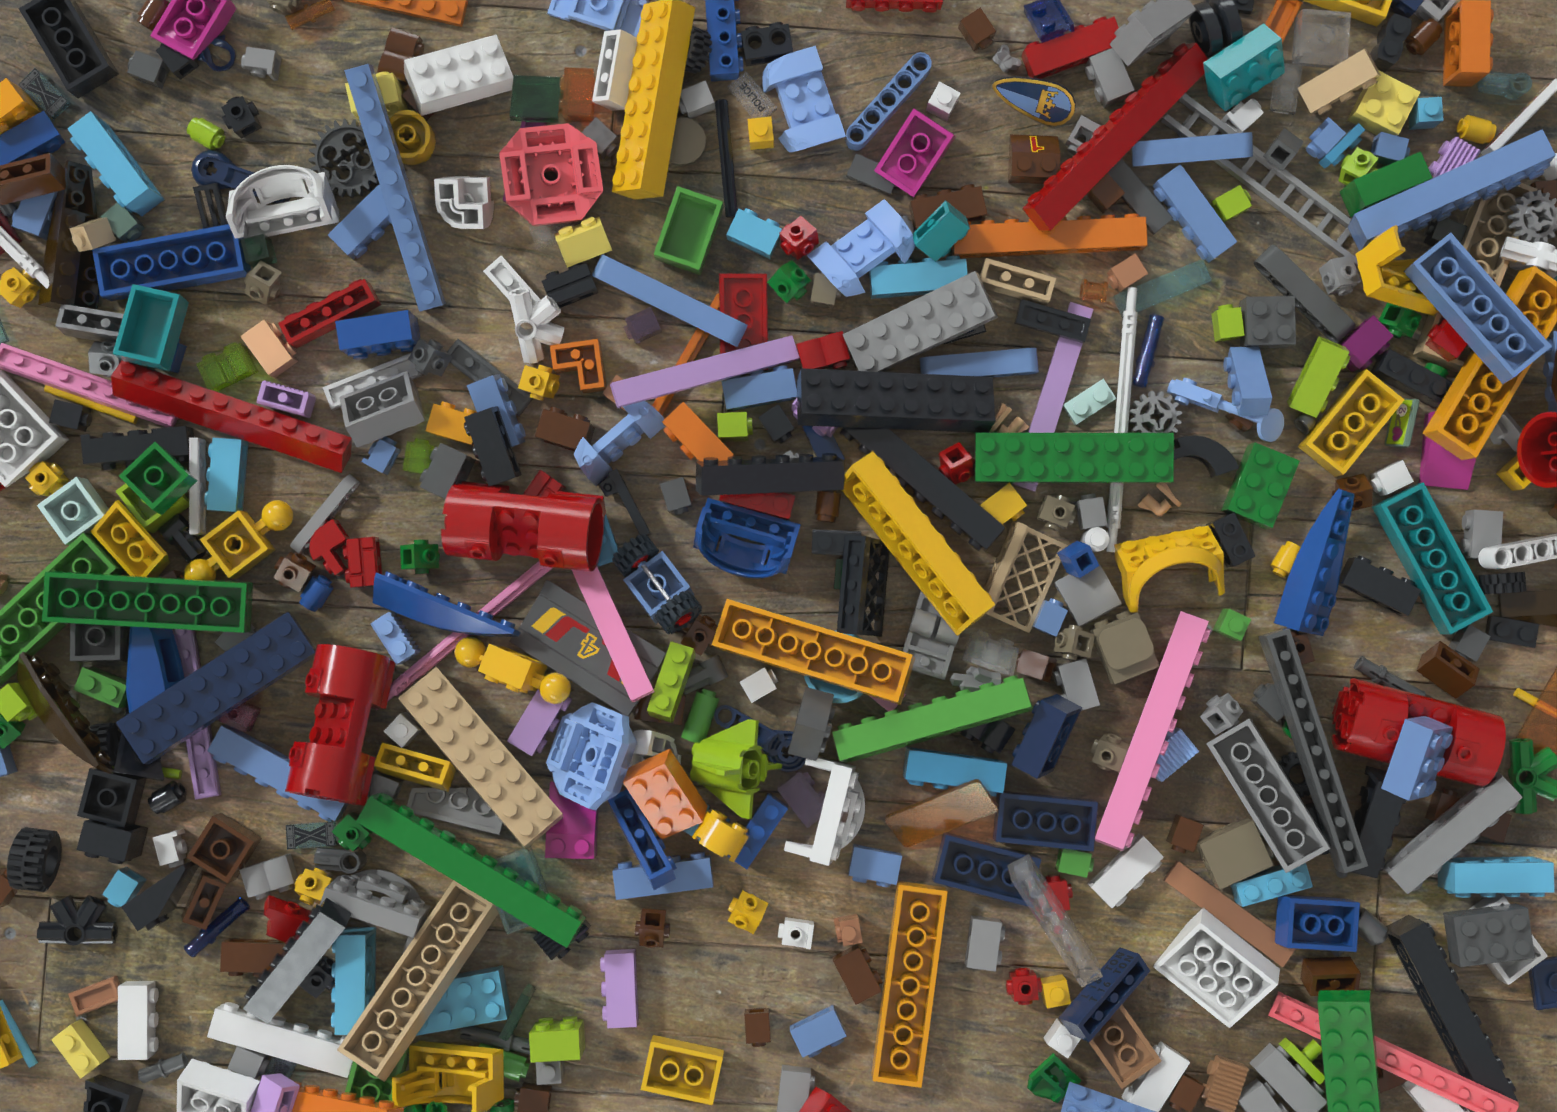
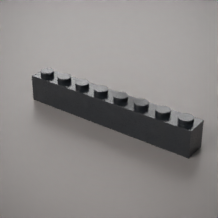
M839 427L841 429L839 433L849 442L853 439L860 445L858 447L859 451L865 456L874 451L884 461L886 468L897 477L903 488L907 486L914 491L913 496L922 504L927 502L933 507L932 513L942 520L945 517L952 523L949 527L958 535L964 533L970 538L968 543L977 551L982 549L986 552L1004 532L1005 526L890 429Z

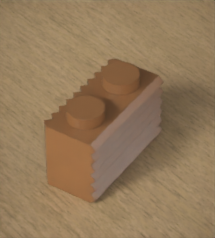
M1216 1055L1214 1060H1210L1207 1067L1209 1078L1207 1084L1203 1083L1205 1088L1200 1095V1098H1202L1201 1102L1206 1107L1221 1112H1235L1245 1078L1247 1077L1248 1068L1243 1063Z

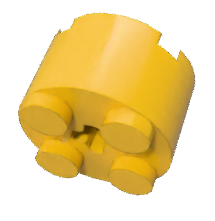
M401 110L394 113L389 120L403 164L417 165L428 161L436 144L435 134L431 126L415 111ZM412 134L413 137L410 138L409 141H406L405 139H408V138L410 137V135Z
M712 809L711 812L707 811L703 822L698 825L692 838L695 840L700 837L699 843L721 857L730 855L729 861L735 862L749 838V835L746 834L749 829L738 822H733V824L727 822L728 816L716 809Z

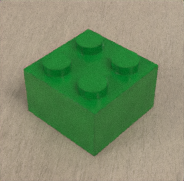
M157 442L150 445L119 475L153 511L160 515H163L197 482Z

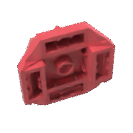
M569 123L520 128L499 153L506 204L532 226L582 221L603 193L597 143L591 138L586 137ZM553 171L556 173L557 179L548 181L544 177V173Z

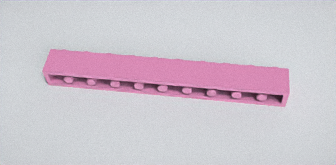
M1182 611L1180 612L1095 836V841L1122 852L1125 846L1130 848L1135 835L1131 833L1134 823L1139 824L1143 814V810L1139 809L1142 800L1147 802L1152 790L1148 786L1150 778L1156 779L1160 765L1156 762L1159 754L1165 755L1169 742L1165 741L1168 732L1173 733L1178 720L1173 718L1176 709L1182 710L1186 697L1182 696L1185 687L1190 688L1195 674L1190 673L1193 664L1198 666L1203 653L1199 651L1201 642L1207 643L1211 632V629L1207 628L1209 621Z

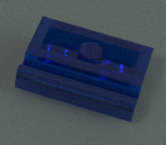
M1038 0L1024 5V14L1041 43L1063 36L1066 31L1074 32V23L1060 0Z

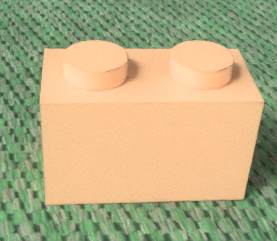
M262 320L240 337L266 373L276 378L298 362L294 356L297 352L288 342L285 343L280 336L283 333L274 322L271 324L266 320Z

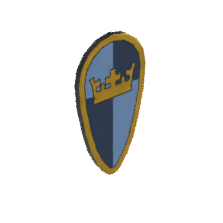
M1019 76L997 79L993 83V90L1005 103L1043 124L1052 126L1062 125L1069 121L1075 112L1076 102L1073 94L1067 87L1045 79Z

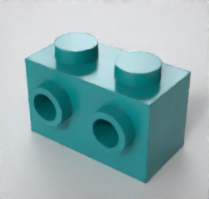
M945 200L913 233V240L916 247L936 262L941 257L947 255L951 247L958 240L966 236L970 226L966 216Z

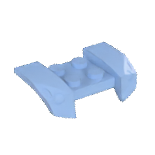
M551 0L547 15L569 22L572 19L606 31L621 29L637 37L643 5L649 3L650 0Z
M816 46L786 54L767 64L763 71V93L776 88L789 127L778 138L789 153L846 137L839 114L835 113L821 72L823 67Z
M885 199L865 213L867 220L831 246L826 241L807 255L828 280L846 297L865 293L859 278L896 252L905 264L915 248L912 232L902 217Z
M646 401L624 406L623 408L628 415L594 445L591 446L584 437L580 440L574 452V457L583 473L595 486L609 476L608 473L613 470L609 463L618 460L623 455V450L629 445H635L641 439L643 433L651 439L665 427L662 423L664 417Z

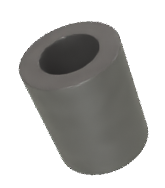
M1365 908L1359 909L1358 935L1371 946L1381 945L1388 937V928Z

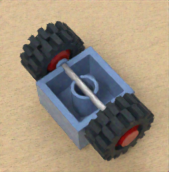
M642 534L637 535L635 539L631 538L630 542H625L624 546L617 549L618 552L614 553L613 563L621 574L626 577L623 580L654 623H659L667 634L681 631L682 628H686L687 624L692 623L693 619L699 616L702 606L694 597L695 595L691 587L663 551L658 553L659 550L647 535Z

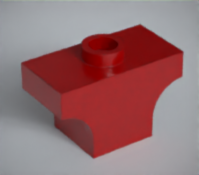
M269 895L264 904V916L269 919L266 935L286 942L290 936L293 938L295 931L303 920L307 922L310 919L308 915L311 910L300 907L295 902H287Z

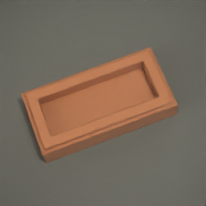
M117 975L68 994L76 1017L118 1001V986L120 983Z

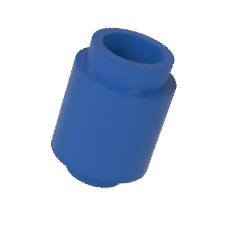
M323 575L318 577L312 576L300 595L301 600L299 603L308 610L316 612L318 608H322L334 589L330 585L332 581Z

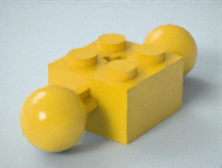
M271 501L264 506L261 514L262 519L256 523L248 512L238 510L200 539L212 556L207 560L195 559L188 563L184 570V579L215 580L216 571L220 568L228 578L238 579L276 550L264 534L270 530L282 531L288 528L293 521L292 508L284 501ZM237 540L241 541L240 549H236L238 546Z
M465 637L455 647V658L459 664L468 668L480 665L478 671L486 674L484 679L497 684L498 682L505 684V688L528 694V691H537L539 689L541 697L551 704L562 703L570 695L571 685L566 676L560 673H550L544 676L547 665L510 648L489 644L486 650L483 642L475 637Z

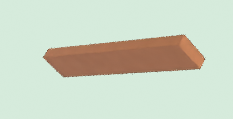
M1179 861L1175 862L1163 880L1200 908L1206 909L1229 929L1281 967H1284L1296 950V948H1286L1276 944L1275 931Z

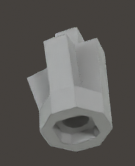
M1505 410L1489 437L1492 443L1500 445L1505 440L1517 452L1518 440L1522 429Z
M971 666L966 671V674L953 673L950 681L952 686H959L961 691L970 689V691L974 692L980 690L979 686L986 683L1001 684V673L990 672L980 667Z

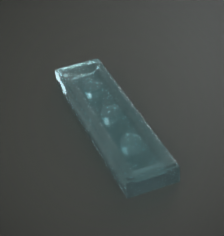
M1203 259L1136 286V312L1211 282L1212 279ZM1127 290L1113 296L1122 319L1123 311H1126Z

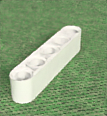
M1557 534L1485 547L1478 555L1479 563L1485 569H1505L1556 559Z

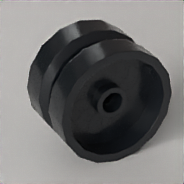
M1209 0V4L1203 1L1193 5L1197 10L1189 17L1190 29L1195 43L1199 45L1206 57L1222 51V47L1226 48L1243 37L1241 18L1233 0Z

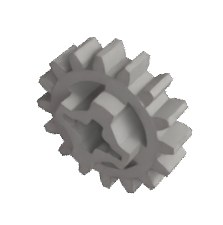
M1541 190L1523 193V196L1516 198L1517 204L1510 206L1514 213L1508 216V219L1513 220L1509 228L1516 229L1513 236H1522L1521 240L1531 243L1548 242V239L1554 238L1555 233L1553 231L1557 230V207L1555 208L1554 204L1557 199L1549 200L1550 193L1542 194Z
M1150 391L1148 398L1142 394L1139 396L1141 402L1135 400L1132 403L1136 409L1129 410V414L1134 415L1129 420V423L1135 424L1131 431H1139L1140 433L1170 432L1176 434L1178 430L1174 426L1182 423V421L1177 419V416L1181 415L1182 411L1175 410L1179 403L1172 404L1170 402L1172 399L1171 395L1163 398V391H1160L1157 396H1155L1154 391ZM1147 403V411L1140 415L1142 407ZM1160 403L1163 404L1168 410L1162 408L1160 406ZM1150 415H1159L1160 419L1156 421L1151 419ZM1170 420L1168 427L1163 431V424L1165 421ZM1142 424H1145L1147 427H1149V428H1150V432H1149L1148 430H1146V429L1142 426Z

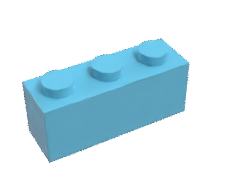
M212 438V443L209 444L208 448L211 462L206 472L209 486L204 496L207 510L235 513L238 510L243 511L248 454L247 441Z
M1306 863L1287 873L1281 865L1270 867L1230 885L1235 903L1241 907L1313 887Z

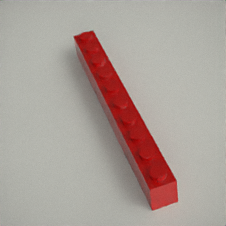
M1183 43L1176 47L1173 51L1174 55L1170 59L1163 61L1157 67L1158 71L1153 76L1146 78L1141 83L1142 87L1137 92L1132 93L1126 98V103L1122 108L1111 113L1109 116L1110 120L1105 125L1098 127L1093 132V137L1088 142L1081 144L1076 150L1077 153L1072 158L1067 159L1061 164V170L1056 175L1050 176L1044 182L1045 186L1028 198V203L1022 209L1038 230L1051 231L1205 73L1203 62L1207 61L1208 58L1197 43Z
M121 361L111 375L113 396L340 473L343 472L351 457L352 438L130 362Z

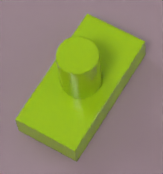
M1286 1037L1279 1043L1314 1081L1320 1085L1325 1080V1076L1312 1064L1322 1053V1047L1314 1039L1302 1051Z

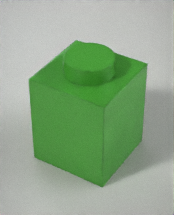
M1222 609L1212 631L1234 641H1242L1251 618L1231 609Z
M1059 848L1055 869L1058 872L1087 878L1088 872L1093 870L1094 858H1091L1092 853L1089 851Z

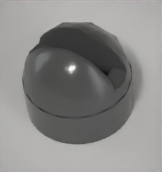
M1305 413L1299 415L1294 420V425L1303 434H1308L1312 431L1316 424V418Z

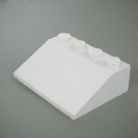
M0 370V482L4 487H8L27 474L34 464L45 461L54 455L69 438L55 424L49 423V417L5 371Z
M1204 908L1184 926L1153 966L1228 1028L1232 1027L1278 985L1280 968Z

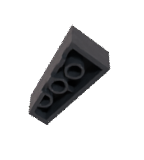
M188 426L154 428L151 429L152 433H148L147 430H131L127 432V436H124L123 433L113 432L102 433L103 438L93 437L90 434L80 435L83 464L99 467L102 471H115L117 466L123 465L127 468L154 442L164 447L179 463L188 462L189 438H194L193 428Z
M1366 766L1364 774L1369 775L1367 786H1361L1359 796H1362L1361 809L1355 810L1354 825L1368 866L1351 872L1378 878L1379 872L1383 871L1385 867L1386 851L1391 848L1393 843L1392 833L1394 827H1397L1400 822L1401 815L1399 812L1401 806L1407 800L1381 789L1387 771Z
M99 1074L85 1080L87 1099L84 1101L83 1112H137L143 1089Z

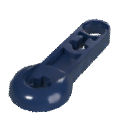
M216 150L202 151L195 157L191 167L193 179L199 186L219 183L220 189L230 188L235 190L243 180L254 174V172L237 167L225 154ZM214 164V167L217 169V171L215 174L212 172V175L210 176V173L207 171V168L209 166L212 168V165ZM253 189L255 197L258 198L255 189ZM291 197L280 199L271 203L279 204L289 202Z
M729 705L718 707L714 714L716 723L725 729L730 728L736 721L737 714L741 716L738 720L740 722L753 718ZM722 709L731 711L732 719L730 722L723 723L720 721L719 712ZM759 722L757 746L763 748L762 750L771 763H781L782 768L779 770L785 772H793L802 768L806 758L793 757L791 755L785 758L783 756L785 752H782L783 747L790 745L793 731L773 730Z

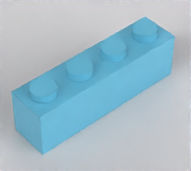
M949 256L944 261L935 262L931 258H924L922 262L912 263V260L908 259L905 264L899 260L898 264L888 265L887 261H882L869 271L871 299L926 295L967 275L966 259H960V256Z

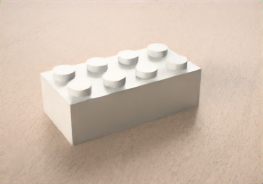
M497 34L404 60V74L421 116L512 90L514 77Z

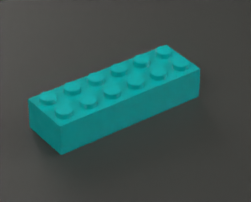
M1424 482L1413 484L1372 506L1409 578L1415 582V587L1421 589L1419 596L1440 634L1451 635L1493 612Z

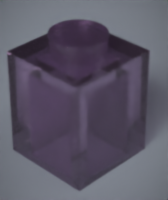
M651 307L625 318L627 323L623 327L628 339L633 338L636 344L662 333Z

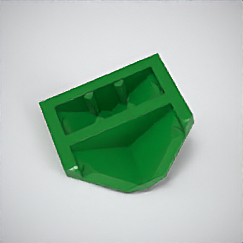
M1052 1053L1029 1075L1027 1088L1035 1096L1051 1099L1053 1102L1058 1103L1065 1097L1069 1082L1079 1084L1082 1080L1060 1056Z

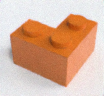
M598 339L550 345L553 370L556 373L578 370L580 390L583 394L604 391L607 388L601 343Z

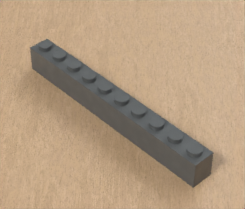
M1290 628L1258 636L1324 837L1331 846L1329 852L1335 870L1345 874L1367 867L1368 864Z

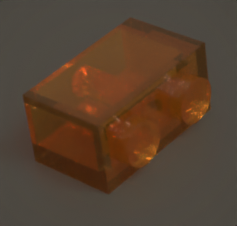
M565 67L564 75H560V90H563V99H559V114H562L566 122L591 123L594 120V102H592L596 81L594 69Z

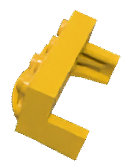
M1397 225L1376 236L1365 248L1356 253L1358 270L1361 274L1363 290L1367 297L1432 316L1439 312L1403 272L1418 258L1393 260L1406 250L1405 247L1401 246Z
M1199 526L1194 529L1174 531L1169 534L1149 536L1144 539L1114 544L1115 561L1122 576L1123 598L1130 612H1138L1141 589L1154 574L1169 566L1181 563H1198L1207 566L1208 582L1214 581L1219 596L1225 594L1224 553L1209 526Z
M419 1041L409 1045V1070L392 1077V1101H394L395 1106L399 1107L430 1103L432 1101L437 1103L472 1105L471 1112H487L495 1103L504 1099L503 1049ZM439 1072H442V1089L439 1087Z

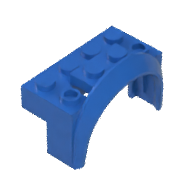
M707 498L706 505L702 508L695 530L693 548L699 549L702 555L714 566L737 576L767 578L779 573L787 574L801 524ZM727 534H731V535H735V536L742 537V538H745V539H749V540H752V541H756V542H759V543H763L764 545H758V544H752V543L744 542V541H741V540L736 539V538H734V537H731V536H729V535H727ZM722 536L718 551H716L719 537ZM768 550H770V554H769V558H768L767 564L764 565L765 560H766V557H767Z

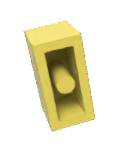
M600 217L586 218L581 224L573 227L565 226L558 233H555L557 244L567 268L612 251Z
M82 1018L51 1039L80 1079L110 1058V1055Z

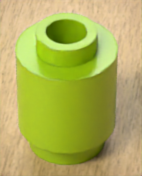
M195 117L188 124L187 134L190 135L192 140L206 148L215 150L224 144V130L204 118L199 119Z

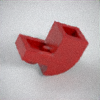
M331 519L318 528L312 535L309 545L313 561L324 559L323 565L330 574L334 573L337 576L343 575L347 567L336 550L346 544V539H350L339 520Z

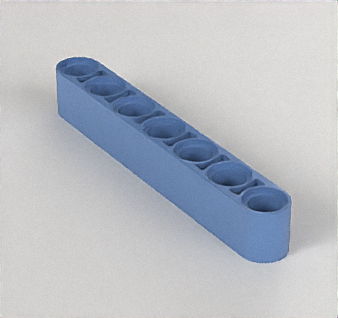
M603 254L592 274L593 277L738 347L747 329V324Z

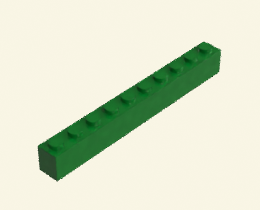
M377 793L369 797L356 820L357 823L562 946L568 948L573 943L586 920V917L581 915L582 911L572 905L566 906L560 902L561 899L553 893L546 894L539 889L540 886L530 880L524 881L518 877L519 874L515 870L507 867L504 869L497 864L498 861L489 855L483 856L476 852L477 849L473 845L466 842L462 844L455 839L456 836L453 833L437 829L431 820L419 818L413 814L414 811L404 805L399 806L392 802L393 798L389 795Z

